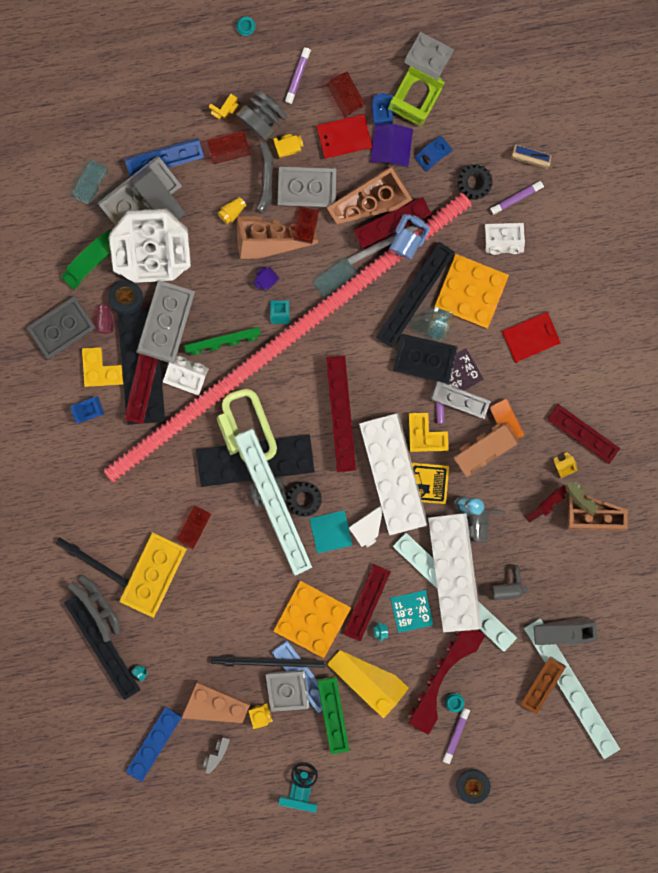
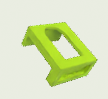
M410 66L388 109L422 127L445 82L440 77L437 80ZM418 81L426 83L429 87V94L420 110L403 101L413 83Z

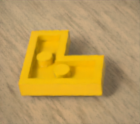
M102 347L82 349L85 387L123 385L122 365L103 366Z
M409 413L410 452L449 451L448 431L429 432L428 413Z

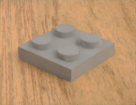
M420 32L404 63L438 80L454 49Z
M304 670L269 672L266 674L271 712L301 710L310 707Z

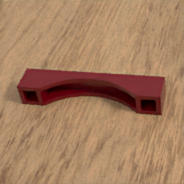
M345 355L326 357L337 472L356 471Z
M478 629L455 632L457 637L454 642L450 641L445 649L447 654L444 659L440 658L435 667L438 670L435 675L431 674L427 680L426 685L428 687L426 691H421L416 700L419 702L415 709L412 707L407 716L409 718L408 724L427 735L430 734L438 720L437 696L439 687L451 667L467 655L477 652L486 636L485 633Z

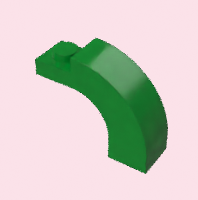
M111 229L107 230L85 248L62 274L61 278L73 290L77 289L98 265L111 256Z

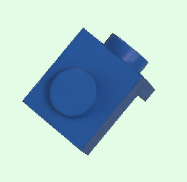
M379 93L373 96L371 102L373 124H392L393 114L388 108L393 95Z
M99 396L71 405L72 416L77 424L105 414Z

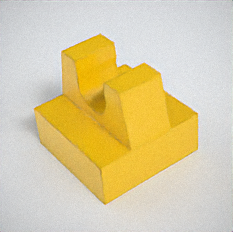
M568 452L564 453L566 459L563 461H559L557 457L554 458L555 466L561 479L578 471L573 456H570Z

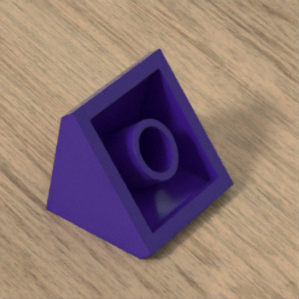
M375 124L371 163L409 167L413 129L396 124Z

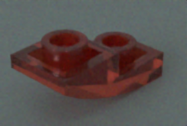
M300 207L294 241L313 243L319 210Z
M194 506L176 541L193 550L212 514Z

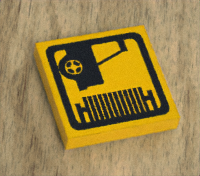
M412 463L422 502L446 504L449 466Z

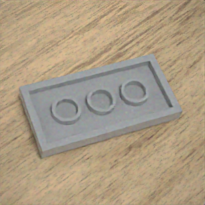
M159 156L147 164L171 195L182 187ZM147 165L98 202L115 226L128 211L148 210L142 202L145 198L142 195H136L131 188L133 183L130 181Z
M158 280L137 353L174 364L195 291Z

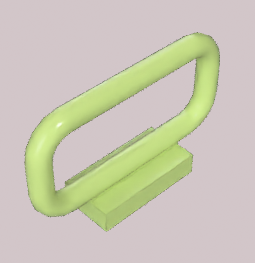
M241 389L226 395L222 402L224 414L218 415L217 422L230 455L239 451L244 461L234 436L240 433L229 405L231 401L247 396L253 403L269 444V451L264 453L266 461L273 458L277 451V445L257 394L250 389Z

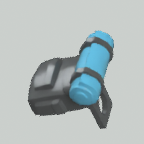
M463 496L457 498L454 502L456 509L460 513H467L470 542L487 543L489 513L505 514V511L484 509L482 500L475 497Z

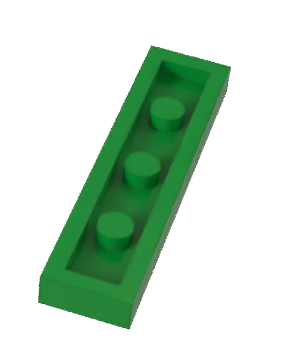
M257 327L184 345L185 351L194 356L202 354V350L208 348L210 351L221 349L220 345L228 344V347L239 345V341L247 339V342L258 340L261 331Z
M333 676L318 679L317 684L330 754L350 751L337 678Z

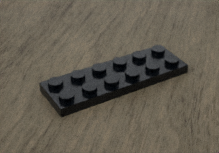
M139 308L138 311L129 315L117 313L126 410L139 358L137 349L150 308ZM158 359L144 424L166 422L160 359ZM127 421V425L140 424L136 422Z
M310 434L275 439L277 445L276 454L273 458L267 460L273 477L315 472ZM267 440L258 441L263 454L268 452L269 444ZM227 445L196 449L201 487L253 481L239 451L230 455Z

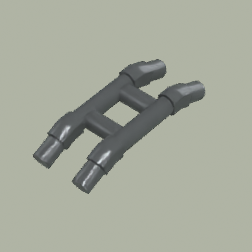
M267 142L259 144L264 157L263 195L257 206V211L263 214L272 200L273 156Z
M82 575L79 581L85 585L92 595L88 597V593L74 582H71L68 588L82 600L96 621L103 641H110L109 627L104 618L107 617L110 621L115 635L121 633L119 618L103 597L97 584ZM95 601H98L103 610L101 612H98L93 603Z

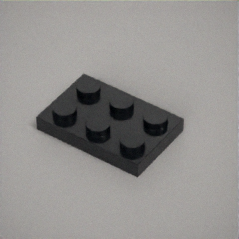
M401 334L393 371L450 384L458 346Z

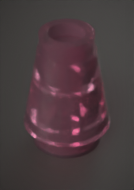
M99 305L96 329H98L99 334L113 333L115 325L110 305Z

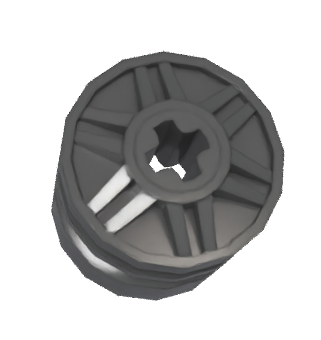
M257 90L255 95L260 101L258 102L251 97L250 102L254 108L251 109L244 105L236 116L266 142L274 134L270 124L273 123L280 127L281 123L276 117L278 116L285 121L288 116L273 98Z

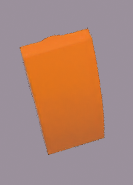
M508 399L490 407L497 424L502 422L504 425L508 422L518 438L525 436Z

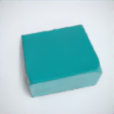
M289 300L270 301L271 324L290 323Z

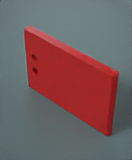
M365 114L316 125L324 159L372 149Z
M548 312L502 330L515 363L561 344Z

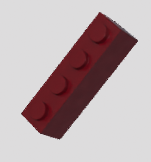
M424 197L354 230L361 249H365L396 233V228L404 214L415 215L421 220L430 217L431 212ZM407 219L403 229L413 223H411L410 220Z

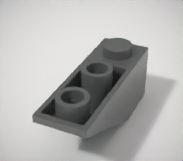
M581 617L534 626L535 645L582 644L597 641L596 622L588 617Z

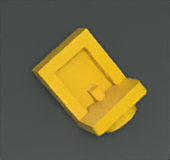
M230 94L221 109L210 104V114L219 120L221 117L226 120L230 113L233 114L239 105L237 104V97Z

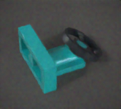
M303 762L293 767L291 771L293 784L290 796L280 795L278 805L316 813L318 802L309 801L311 787L318 778L317 770L313 765ZM307 766L311 768L313 772H308L306 770L300 771L297 767Z

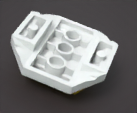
M167 209L128 211L110 233L113 271L122 274L134 283L155 282L158 280L172 281L191 266L188 229Z

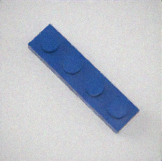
M196 138L125 158V162L131 177L157 156L169 168L204 158L200 140Z
M167 706L165 707L126 770L127 774L140 782L143 781L182 718L180 714Z

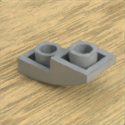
M223 735L222 740L218 739L215 750L219 751V753L211 752L210 757L206 756L203 767L207 768L206 773L210 774L223 758L230 741L229 736Z

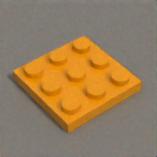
M455 254L434 308L488 329L509 275Z
M300 580L273 632L325 658L351 607Z

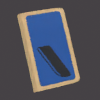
M519 145L514 146L511 156L514 160L545 169L549 168L552 157L550 154Z

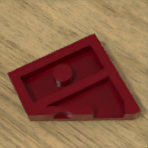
M565 484L557 488L534 511L525 516L529 523L541 515L546 517L554 510L552 506L555 503L558 505L566 498L564 496L567 492Z

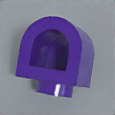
M263 267L256 273L258 276L253 283L259 290L263 288L266 292L280 278L271 267Z

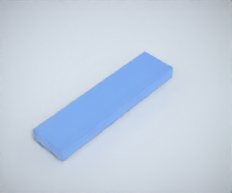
M285 641L272 651L277 659H301L288 641ZM283 667L286 671H305L309 702L318 713L321 712L322 706L317 679L308 667Z

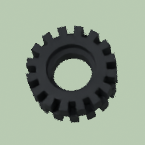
M471 164L461 171L457 183L459 191L464 193L468 199L478 200L489 193L493 181L490 171L485 166ZM471 175H479L482 178L483 183L479 189L469 187L468 178Z
M300 482L290 489L287 502L293 513L298 516L307 517L318 511L321 506L322 496L314 484ZM301 492H308L312 496V502L307 507H302L297 502V496Z

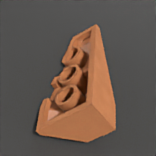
M391 165L328 206L327 209L335 222L340 224L397 210L410 202L412 197L399 173Z
M237 216V247L240 259H260L318 244L319 240L316 229L297 224H291L290 226L282 225L277 220H273V223L262 221V217Z

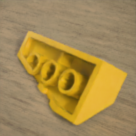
M341 650L327 663L334 672L383 718L396 706L409 689L395 674Z

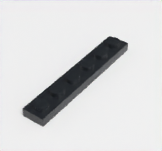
M439 241L376 338L390 348L394 346L455 251Z
M75 595L65 601L64 604L123 699L126 700L141 691V688L112 641H103L96 621L82 600Z

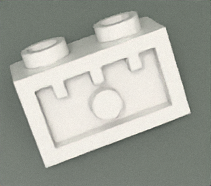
M524 223L485 224L486 254L523 253L525 246Z
M176 356L174 364L169 363L163 383L199 395L209 368L201 363L190 362L182 356Z

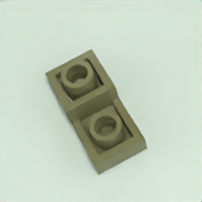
M575 481L572 483L568 482L565 488L570 497L585 512L594 516L599 508L596 506V502L587 497L586 499L582 498L585 490L582 489L583 486Z

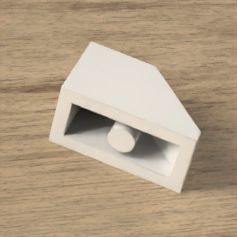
M381 506L349 527L361 547L366 545L368 548L376 542L375 538L379 533L383 511Z

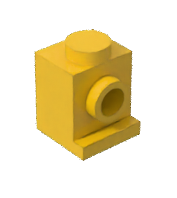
M292 134L282 136L280 141L277 138L273 139L279 159L300 153V147L304 146L300 135L292 136Z
M268 703L249 708L253 729L267 726L270 722H273Z

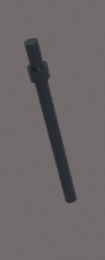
M59 537L56 544L67 550L69 555L78 557L126 588L129 580L81 551L77 545H72Z
M226 655V657L211 656L210 660L211 664H223L226 667L253 665L325 668L326 664L325 660L234 657V655Z

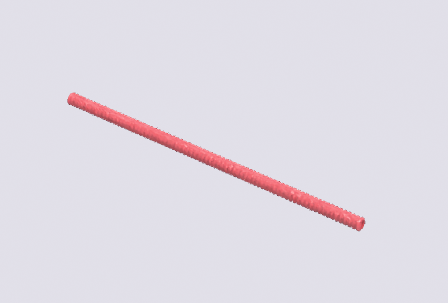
M460 193L459 197L456 196L454 201L451 200L449 205H445V208L442 207L440 212L437 211L435 216H431V219H426L427 222L424 224L430 227V231L425 240H429V236L433 237V233H438V230H442L444 225L447 226L449 221L452 222L453 218L456 219L458 214L461 215L463 210L466 211L467 207L472 206L464 193ZM418 227V230L413 233L420 237L424 229ZM388 249V252L385 251L384 255H380L378 260L375 259L374 263H369L370 266H366L364 271L360 270V274H355V278L351 277V281H346L345 285H341L342 288H337L335 293L332 292V295H328L326 300L323 299L321 304L318 303L317 307L314 306L313 310H309L307 315L304 314L302 319L298 318V322H293V326L289 325V329L285 328V332L279 333L280 336H275L274 340L271 339V343H266L264 348L261 347L260 351L257 350L255 355L252 354L251 358H247L245 363L243 361L242 365H238L236 370L233 369L232 373H227V377L223 376V380H218V384L214 383V387H209V391H204V394H200L198 399L195 398L193 403L190 402V405H186L184 410L181 409L179 414L176 413L175 417H170L171 420H167L165 425L161 424V428H156V432L152 431V435H147L146 439H142L143 442H138L136 447L133 446V449H129L127 454L124 453L122 458L119 457V460H115L113 465L110 464L108 469L105 468L104 472L107 477L115 483L117 478L120 479L122 474L125 475L126 471L129 472L131 467L134 468L136 463L139 464L140 460L145 459V456L148 457L150 452L153 453L154 449H159V445L163 446V442H168V438L172 439V435L178 434L177 431H182L183 427L186 428L188 423L191 424L193 419L196 420L197 416L200 417L201 413H205L207 408L210 409L212 404L216 405L215 402H219L221 397L225 398V394H230V390L234 391V387H239L240 383L243 384V380H248L250 375L253 376L254 372L257 373L258 369H262L264 364L267 365L269 360L271 362L272 358H276L278 353L281 354L283 349L287 350L286 347L292 346V342L296 343V339H301L300 336L302 335L305 336V332H310L311 328L314 329V325H319L321 320L324 321L325 317L328 318L330 313L333 314L335 309L338 310V307L343 306L344 302L347 303L349 298H353V295H358V291L362 292V288H367V284L371 285V281H376V277H381L382 273L385 274L387 269L390 270L392 265L395 266V263H399L400 259H404V257L399 256L390 249Z

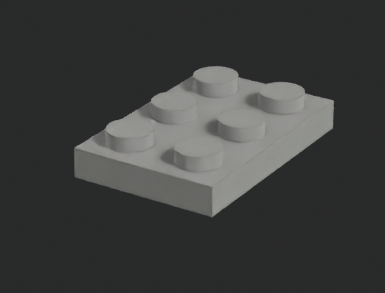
M279 167L278 206L327 208L335 202L337 169Z

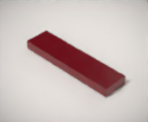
M139 353L124 420L144 424L158 359Z
M557 404L547 418L549 422L608 464L611 463L621 449L559 404Z
M376 564L372 565L343 632L344 635L361 642L391 571Z

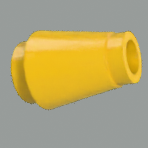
M238 197L221 207L218 215L224 223H233L247 205L242 198Z

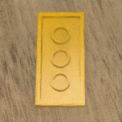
M152 532L119 602L154 618L187 548Z

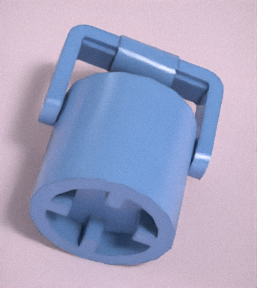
M404 214L396 228L397 235L389 249L399 256L412 260L418 247L423 245L430 227L415 215ZM407 219L424 229L420 237L403 229Z

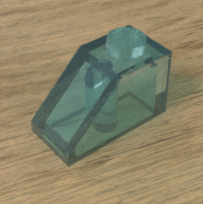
M435 307L427 335L436 340H445L450 329L453 313Z

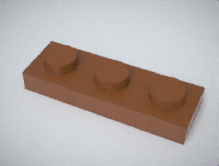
M550 656L520 705L537 715L567 666Z

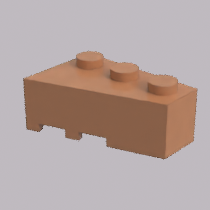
M502 422L492 427L493 432L487 435L484 432L476 438L477 442L472 445L469 442L460 448L461 452L454 459L466 477L520 442L508 422L504 425Z
M568 494L567 530L625 532L628 529L627 509L594 499L588 495H583L582 498L592 499L596 502V506L599 507L595 515L591 516L580 508Z
M197 681L182 718L243 723L251 703L201 681Z

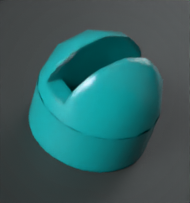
M137 665L131 673L142 682L146 678L148 671L144 666Z

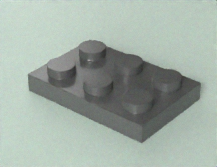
M74 296L28 326L27 329L49 360L95 330L96 327Z

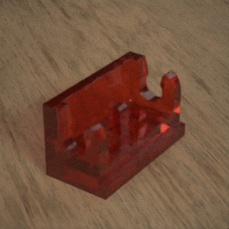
M348 72L331 79L327 84L345 118L356 111H360L365 106Z
M245 131L207 140L213 164L251 155Z

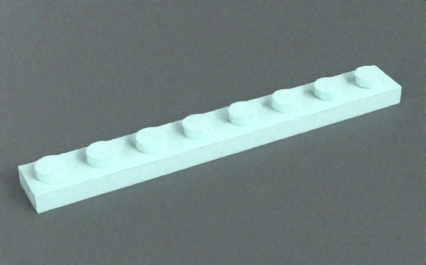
M251 428L234 436L293 574L297 575L312 568L254 430Z
M405 533L393 547L437 588L434 559ZM478 601L482 627L480 630L505 652L517 637Z
M539 618L524 627L545 663L551 656L567 666L557 683L603 759H606L619 751L620 748L558 646L535 645L534 626L544 624Z

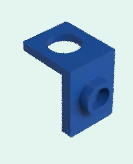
M440 136L415 156V159L427 172L453 150L445 139ZM423 155L429 157L430 164H426L423 161Z

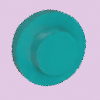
M242 17L238 20L236 28L239 34L249 36L254 33L256 25L252 18Z
M381 622L377 623L376 627L373 628L374 637L379 642L388 638L387 625Z
M452 693L446 698L445 704L449 711L459 712L464 708L465 701L460 694Z

